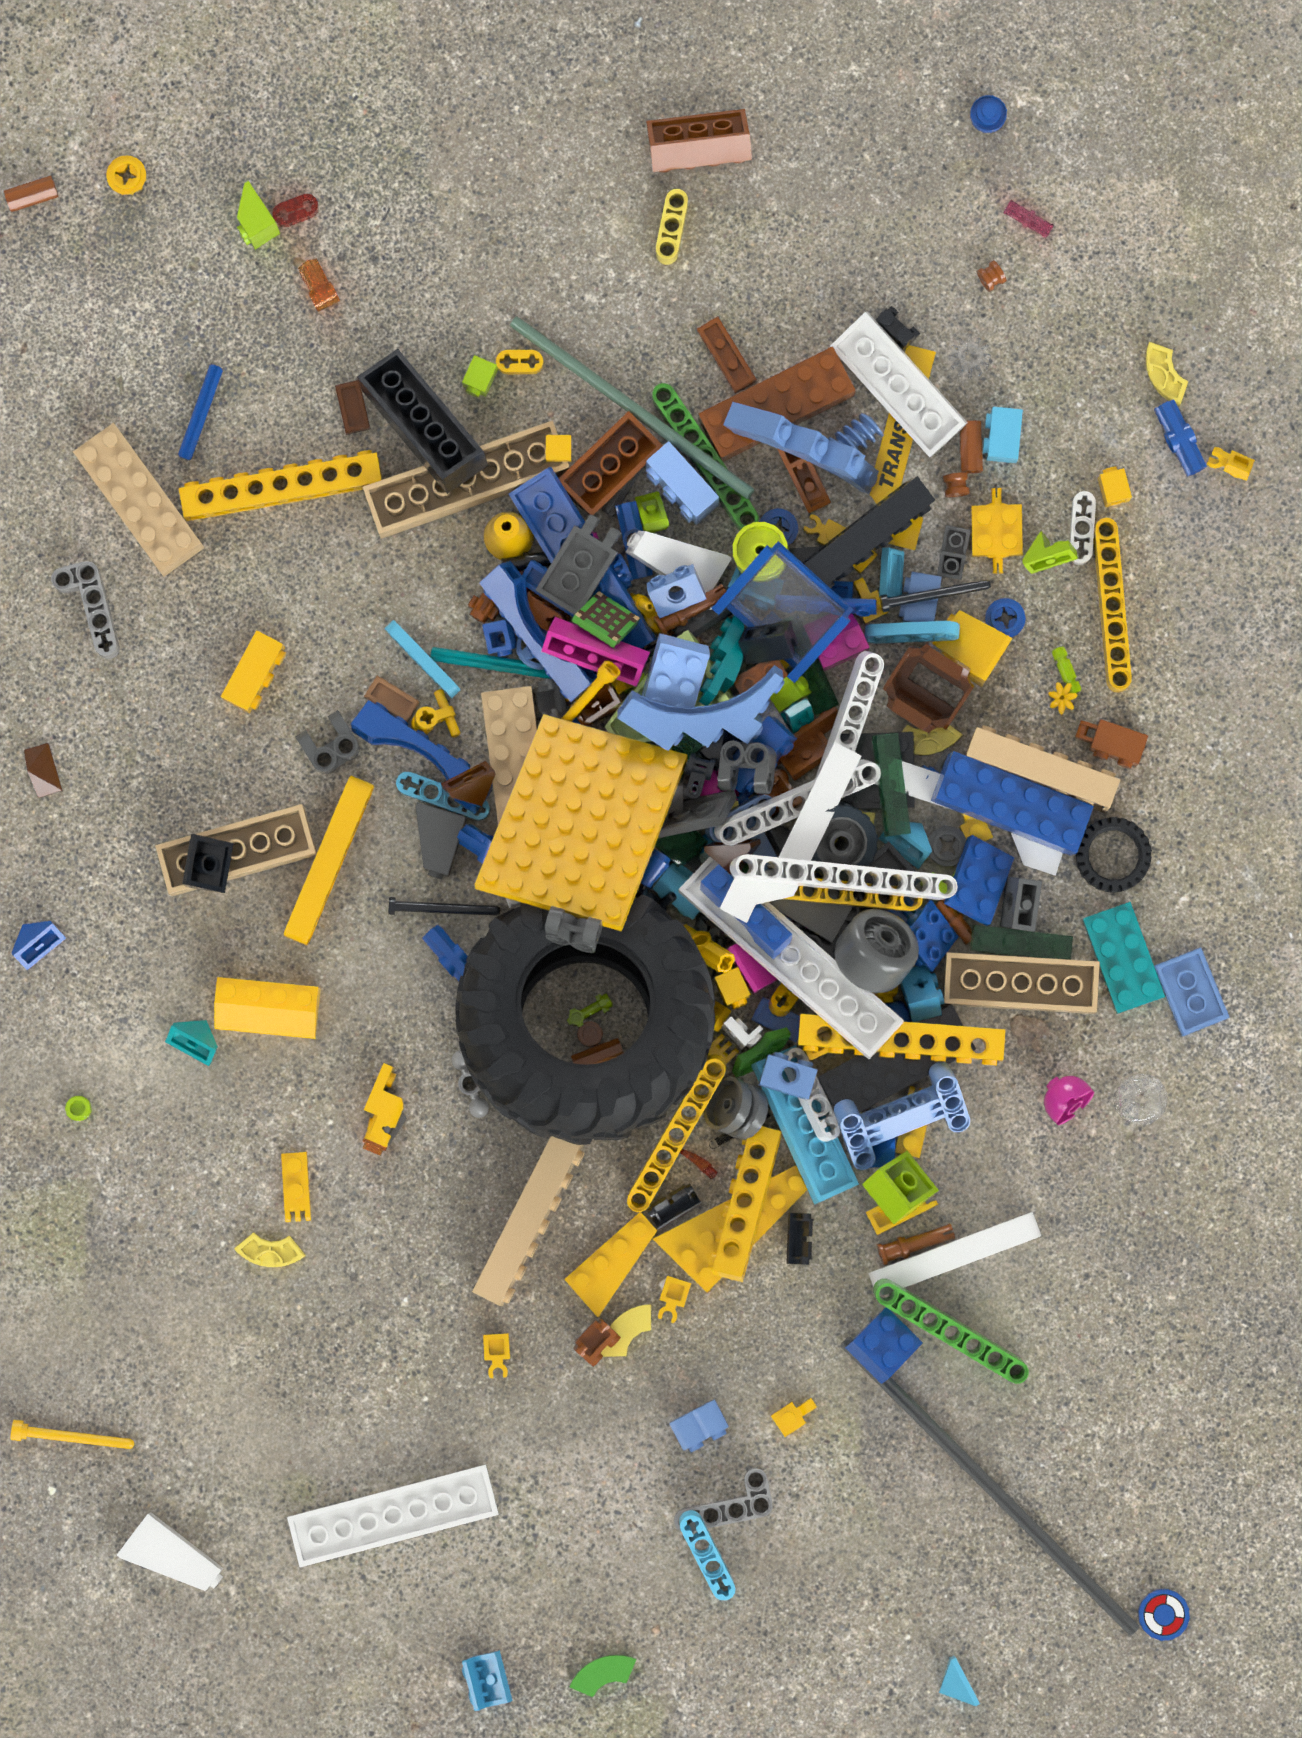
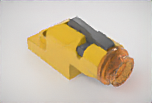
M385 1063L382 1065L364 1108L365 1111L374 1115L372 1118H369L362 1148L380 1156L383 1150L386 1151L387 1146L392 1143L407 1119L403 1113V1099L385 1091L386 1087L391 1088L396 1074L393 1073L394 1067Z

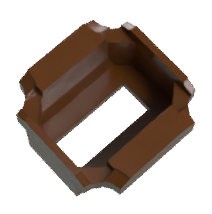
M930 642L921 647L910 645L883 687V690L888 694L887 707L927 733L936 728L947 730L975 687L969 679L971 669ZM918 662L964 692L955 708L909 679Z

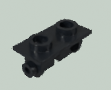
M690 1183L686 1186L683 1184L671 1192L670 1196L672 1198L668 1201L666 1197H663L650 1204L647 1212L658 1229L701 1204Z
M788 1213L786 1264L809 1265L810 1260H812V1242H807V1237H812L814 1219H811L810 1213Z

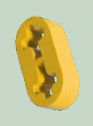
M503 350L496 357L498 370L507 375L537 374L542 370L544 364L542 355L536 350ZM505 356H510L511 361H518V363H512L509 368H505L504 364L500 363V361H504ZM530 356H535V360L539 361V363L535 364V368H530L528 363H521V361H529Z
M781 983L769 1001V1010L776 1016H786L799 998ZM784 997L787 1000L780 1008L777 1006V1003Z

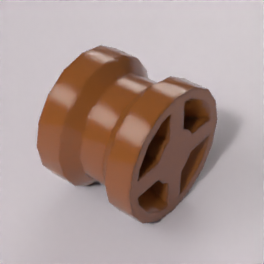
M995 260L991 261L987 268H980L976 271L981 283L988 292L994 290L997 284L1007 282L1004 272Z
M952 473L943 476V482L947 487L945 497H960L970 494L969 487L966 486L967 473Z

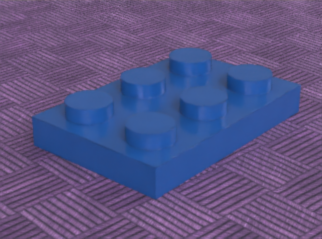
M974 835L969 836L953 877L957 882V892L952 897L946 898L944 904L985 926L990 925L1014 857Z

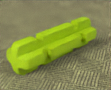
M1061 646L1054 649L1052 655L1054 660L1058 662L1056 665L1064 683H1071L1072 685L1069 693H1079L1081 686L1079 681L1075 679L1077 676L1070 659L1066 657L1068 654L1065 647Z

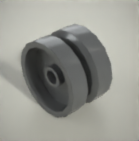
M723 1077L704 1110L706 1124L713 1130L727 1133L729 1136L737 1139L746 1140L753 1137L765 1122L768 1112V1099L765 1092L758 1086L745 1083L743 1080L735 1077Z

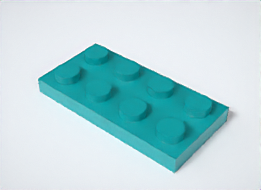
M1131 902L1082 919L1096 959L1100 961L1099 967L1116 1014L1165 997Z

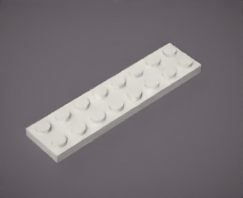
M485 1464L287 1517L299 1567L496 1516L499 1513Z

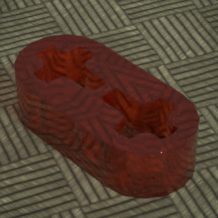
M303 194L276 205L272 213L273 219L280 227H289L316 216L319 211V204L313 195ZM308 200L310 204L314 203L311 206L310 212H307L306 209L297 211V209L304 206V201ZM285 209L286 213L295 211L288 215V220L284 221L282 217L277 218L281 215L280 211Z

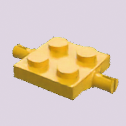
M991 488L992 503L971 506L972 556L993 559V574H997V564H999V574H1002L1004 558L1023 556L1022 504L1008 505L1002 503V488H997V498L996 488Z

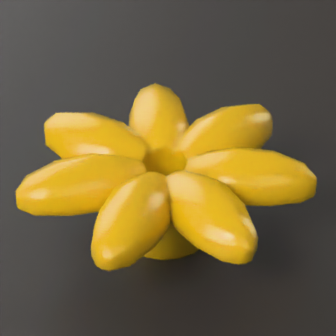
M1057 682V692L1050 691L1048 693L1050 697L1055 699L1051 702L1050 708L1058 706V711L1061 715L1065 711V706L1070 710L1074 709L1071 700L1077 698L1078 695L1076 693H1069L1072 686L1071 683H1067L1063 688L1061 683Z

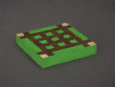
M598 591L574 614L572 621L614 648L638 625L640 617Z

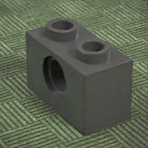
M1007 877L1000 927L1035 932L1042 881Z

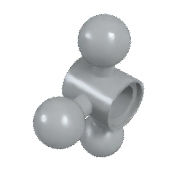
M458 1050L453 1054L451 1062L462 1073L458 1081L459 1089L471 1098L469 1104L470 1114L473 1117L482 1118L489 1111L488 1102L479 1097L480 1088L478 1085L473 1091H466L464 1089L463 1082L467 1077H471L464 1062L461 1050Z

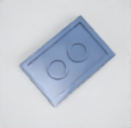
M1201 947L1154 966L1182 1037L1230 1018Z

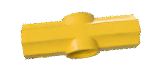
M687 924L683 925L691 935L708 966L723 973H727L732 969L735 961L734 954L712 941L711 935L708 932L696 931Z

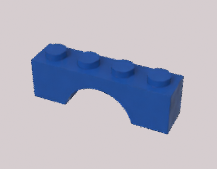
M718 864L701 881L700 891L717 907H721L734 878ZM761 904L755 905L747 923L736 918L747 929L754 942L772 959L776 958L791 943L792 933Z

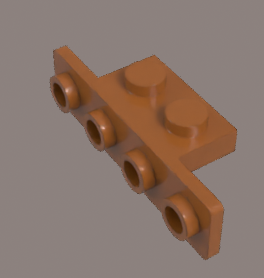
M836 707L822 712L813 722L802 726L794 734L797 739L793 743V749L788 754L782 755L776 762L777 766L782 764L794 781L821 763L828 743L824 734L833 728L838 713Z

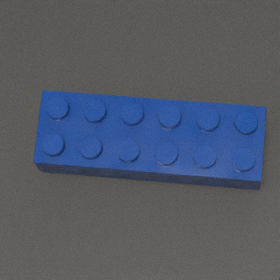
M955 751L947 754L931 801L1069 856L1078 852L1094 808L1090 804Z

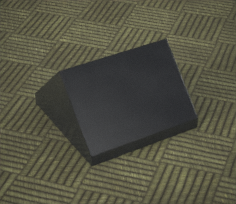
M191 834L182 884L188 888L225 893L234 843Z

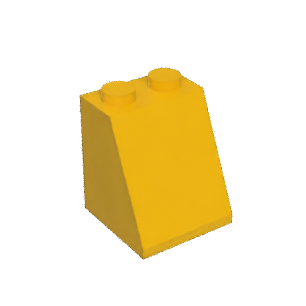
M959 610L956 615L951 613L946 620L960 624L959 638L952 641H933L932 644L971 669L969 672L970 681L982 687L1009 646L1012 638Z

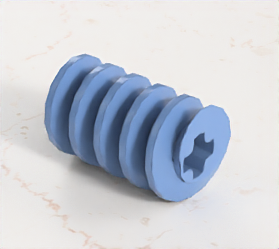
M861 413L859 415L860 422L853 419L851 421L852 428L845 425L843 427L844 434L837 431L835 433L836 440L831 437L828 440L855 447L859 451V445L865 449L868 448L867 439L873 443L876 442L875 433L881 437L884 434L870 416L868 417Z

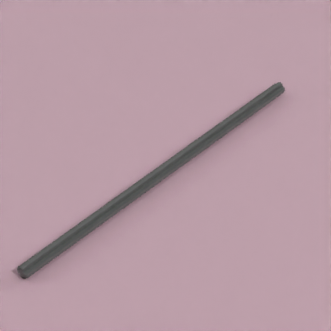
M847 1337L841 1343V1348L1128 1635H1133L1138 1630L1139 1625L891 1377L881 1384L845 1348L853 1340L851 1337Z

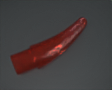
M681 1149L680 1154L693 1162L702 1173H705L710 1179L717 1176L718 1172L712 1167L710 1162L695 1153Z

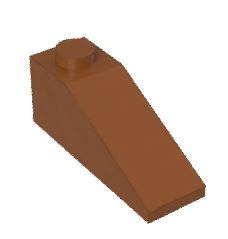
M777 448L808 513L830 504L831 500L816 466Z

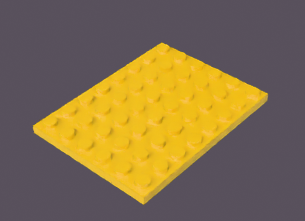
M543 714L476 879L475 889L546 910H550L551 906L564 909L565 913L571 914L577 919L593 917L602 920V926L622 931L686 766L688 755L673 750L667 751L659 746Z

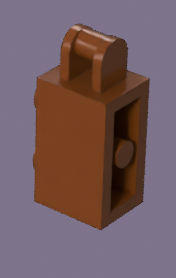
M1100 719L1097 725L1081 720L1075 738L1090 743L1089 751L1094 752V757L1102 760H1107L1109 757L1118 760L1117 764L1119 766L1131 769L1132 766L1137 767L1148 735ZM1088 729L1095 731L1093 738L1086 736Z

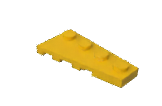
M639 1212L564 1279L597 1317L606 1307L657 1230Z

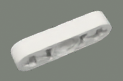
M1087 491L1079 492L1072 502L1069 542L1077 551L1079 541L1074 542V538L1077 540L1089 539V543L1085 541L1083 543V551L1087 552V555H1084L1082 559L1073 560L1072 562L1076 565L1086 564L1093 552L1096 499L1093 494ZM1082 497H1085L1086 501L1091 503L1085 511V515L1090 514L1091 518L1086 516L1076 517V514L1080 515L1082 511V506L1077 504V502L1081 501ZM1080 521L1086 522L1089 525V532L1085 535H1080L1075 530V525Z

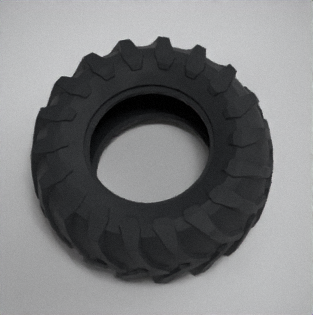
M643 894L638 898H634L622 931L602 926L595 952L592 953L578 950L571 945H560L548 940L545 937V924L549 910L520 902L521 906L516 909L512 908L496 916L489 923V931L485 938L478 940L466 959L463 976H460L455 1005L456 1032L459 1036V1047L464 1062L474 1082L488 1101L503 1116L510 1120L513 1119L529 1132L547 1139L552 1136L576 1145L590 1144L592 1139L622 1140L630 1137L633 1129L637 1128L639 1130L665 1118L667 1110L672 1104L677 1105L689 1093L699 1071L703 1070L709 1049L711 1048L715 1027V998L706 962L686 928L677 919L673 920L656 901ZM576 963L599 964L619 972L637 988L645 1003L648 1021L641 1036L627 1051L602 1063L575 1064L549 1054L532 1038L522 1015L524 1004L530 992L547 974L563 966Z

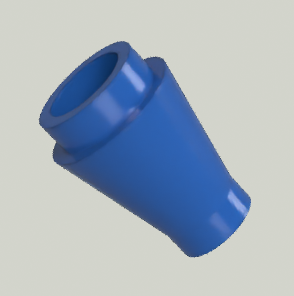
M653 849L641 884L651 888L655 881L670 867L668 864L671 859L658 850Z

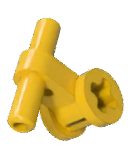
M630 593L635 606L644 616L652 632L658 635L661 631L653 618L656 615L658 616L652 601L642 594Z
M442 689L436 690L434 696L440 709L434 710L427 706L421 707L411 721V728L414 731L420 730L428 735L436 724L445 721L451 737H458L461 732L454 718L456 713L453 706H449Z

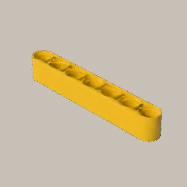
M1102 518L1094 527L1093 541L1106 683L1111 691L1120 693L1128 688L1132 675L1117 523L1113 519ZM1102 525L1109 526L1112 535L1107 537L1101 535L1099 527ZM1104 550L1111 551L1114 555V560L1105 561L1101 556V552ZM1104 576H1114L1116 585H1106L1103 580ZM1110 599L1115 600L1119 606L1118 610H1108L1106 601ZM1112 624L1118 625L1121 629V634L1119 636L1111 635L1108 631V626ZM1111 650H1120L1123 653V659L1121 661L1113 660L1110 655ZM1113 675H1123L1125 685H1115Z
M352 775L349 777L284 931L285 937L305 945L309 944L370 800L374 784Z
M798 886L794 896L783 898L785 900L898 911L916 910L923 901L922 898L914 897V904L909 907L904 903V896L889 895L888 903L882 904L878 899L879 894L864 892V899L858 902L853 897L854 891L839 890L838 898L832 899L828 895L827 888L814 887V894L808 897L803 893V886Z
M712 1054L707 1057L703 1070L699 1071L693 1087L681 1100L632 1185L627 1198V1204L632 1211L642 1212L649 1207L724 1077L726 1062L720 1055ZM711 1062H716L720 1064L722 1069L718 1073H711L707 1066ZM699 1084H704L708 1087L709 1092L705 1095H699L696 1093L695 1087ZM686 1106H692L695 1108L696 1114L692 1117H687L683 1114L682 1109ZM680 1128L684 1135L679 1139L673 1138L670 1135V1130ZM660 1150H667L670 1152L671 1158L661 1160L657 1153ZM653 1171L658 1175L659 1179L655 1182H649L646 1180L645 1174ZM636 1193H641L645 1196L646 1201L638 1204L633 1201L632 1196Z

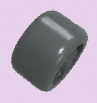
M868 909L860 912L851 920L839 936L834 953L840 971L851 983L869 992L884 993L896 988L913 968L918 959L919 945L914 932L901 918L888 911Z

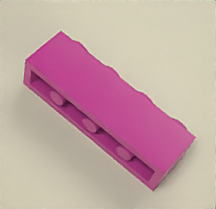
M557 617L554 618L547 632L541 651L598 672V668L604 661H611L620 670L617 680L636 687L644 672L650 654L646 650L621 641L612 648L582 627Z

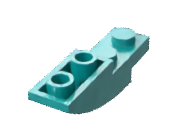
M735 615L731 619L726 617L719 629L722 631L721 636L717 635L710 646L713 652L709 660L714 662L709 670L712 676L710 679L706 678L699 691L703 693L698 701L705 706L711 703L719 690L723 693L727 692L734 684L742 664L743 653L738 641L744 631V624Z

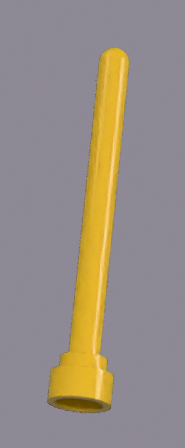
M604 661L598 668L597 678L561 719L572 722L605 684L613 683L620 675L619 668L611 661Z
M13 1420L11 1428V1440L22 1441V1439H27V1437L125 1449H132L134 1447V1441L128 1438L29 1427V1424H25L22 1420Z

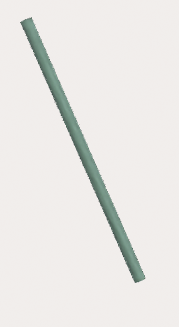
M516 316L512 320L510 327L625 411H629L636 419L666 441H669L673 446L746 499L751 497L755 489L521 318Z

